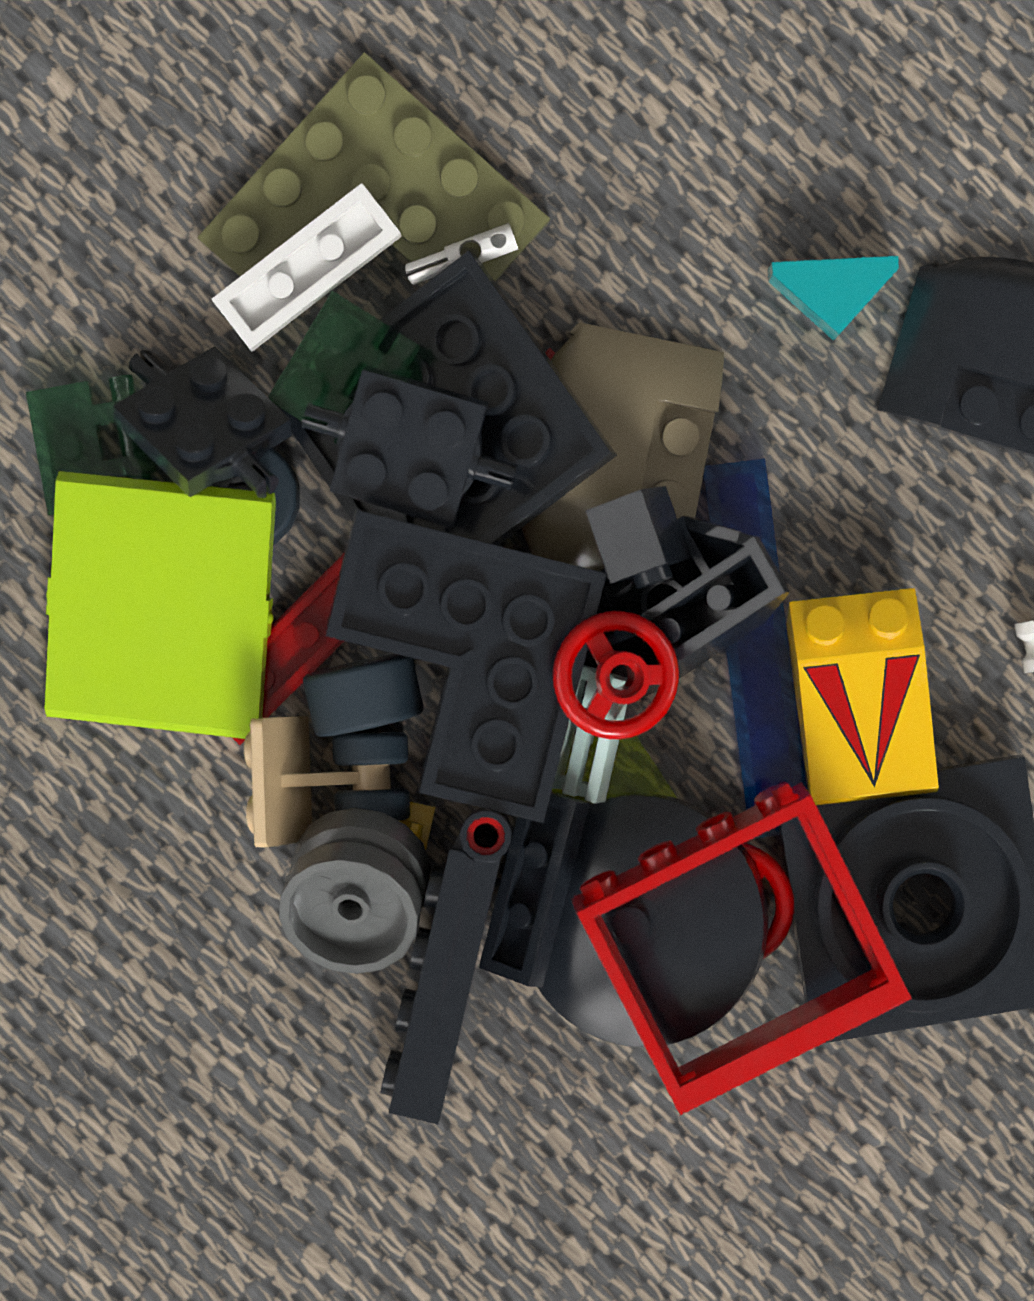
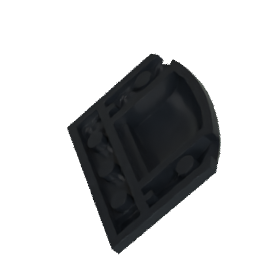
M967 257L966 259L955 260L934 267V263L919 267L877 411L1034 457V262L1002 257Z

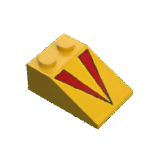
M915 588L789 602L786 627L809 793L815 804L823 805L938 792L939 786L925 646Z

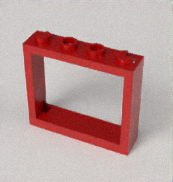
M789 783L772 786L754 798L756 806L734 817L731 812L717 814L696 827L698 835L674 846L672 841L657 844L638 857L639 865L619 875H616L613 870L602 872L584 882L580 886L582 893L571 898L576 913L679 1115L912 999L812 796L802 783L790 787ZM797 817L872 970L679 1067L602 914Z

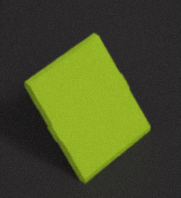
M59 471L55 483L51 576L48 577L46 592V614L49 615L45 688L46 717L245 739L248 732H250L251 719L263 717L267 638L271 635V623L273 621V598H270L276 509L275 493L269 494L267 492V497L259 498L254 491L208 486L194 496L189 497L176 483Z

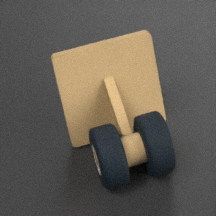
M308 716L251 719L250 732L246 735L244 743V756L249 769H252V796L247 803L246 819L249 830L254 833L255 847H273L298 843L308 825L312 823L311 786L353 784V789L340 790L335 793V811L359 808L382 812L398 821L408 819L410 817L409 791L405 788H391L390 764H401L408 760L407 734L404 732H368L334 735L332 739L333 762L339 766H352V771L310 772Z

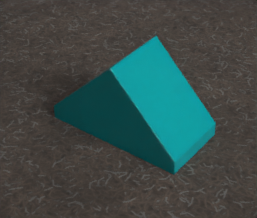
M898 256L772 262L768 268V282L834 341L899 269Z

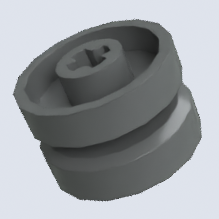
M350 808L329 812L309 824L296 844L291 860V869L286 877L280 896L279 919L287 939L305 958L329 970L359 974L383 970L403 958L416 939L421 908L424 905L429 884L431 863L423 842L406 824L382 812Z

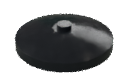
M650 793L623 794L607 798L605 802L590 804L543 987H537L549 1004L568 1022L580 1030L610 1043L631 1047H645L576 913L571 898L582 893L580 886L584 882L602 872L613 870L616 875H619L639 865L638 857L657 844L672 841L674 846L698 835L696 827L713 817L705 810L671 796ZM742 844L602 914L667 1045L692 1038L724 1018L740 1002L752 985L761 966L768 937L767 900L758 870Z

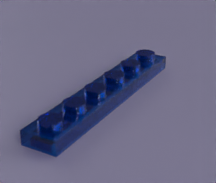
M765 458L705 466L703 480L709 522L759 536L779 571ZM783 601L763 625L725 649L745 811L756 806L754 798L772 786L789 783L790 787L802 783L807 789ZM776 826L755 838L779 836V827Z

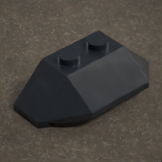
M686 515L681 516L677 520L691 558L670 565L672 578L640 589L636 588L633 579L610 584L606 569L604 568L600 572L606 573V578L597 614L611 611L634 613L648 619L659 627L674 648L679 666V678L763 625L790 593L759 536ZM618 630L603 632L614 651H625L638 655L647 665L659 664L652 648L639 636ZM588 648L584 665L597 669L598 664ZM618 665L611 671L613 674L628 677L627 669L624 665ZM587 681L585 682L581 704L583 703ZM649 685L647 692L642 698L657 692L659 685Z

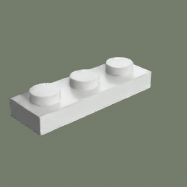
M361 183L211 300L248 348L254 351L402 237L401 233Z

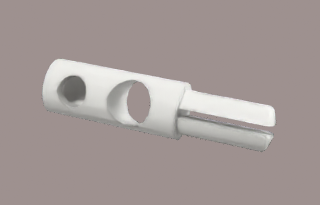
M509 223L447 245L443 251L406 264V274H410L448 260L408 276L409 281L415 285L434 278L461 257V248L466 243L472 242L480 247L481 254L478 260L481 263L518 250Z

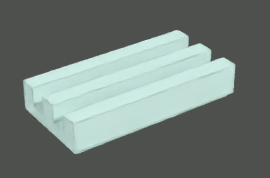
M583 665L576 696L581 703L585 682L587 681L582 703L586 708L597 689L595 678L597 669ZM610 673V683L614 688L624 685L627 680L626 677ZM613 702L605 719L624 720L627 704ZM569 720L552 789L563 790L562 793L573 797L578 795L585 797L586 801L595 804L605 802L619 739L598 738L588 783L582 781L590 744L593 743L594 736L577 727L568 770L565 775L576 727Z

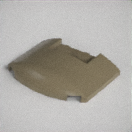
M580 322L569 331L568 334L573 336L554 354L550 361L617 456L521 528L532 555L600 572L605 566L586 510L640 489L666 486L677 519L683 515L696 516L714 416L719 411L724 352Z

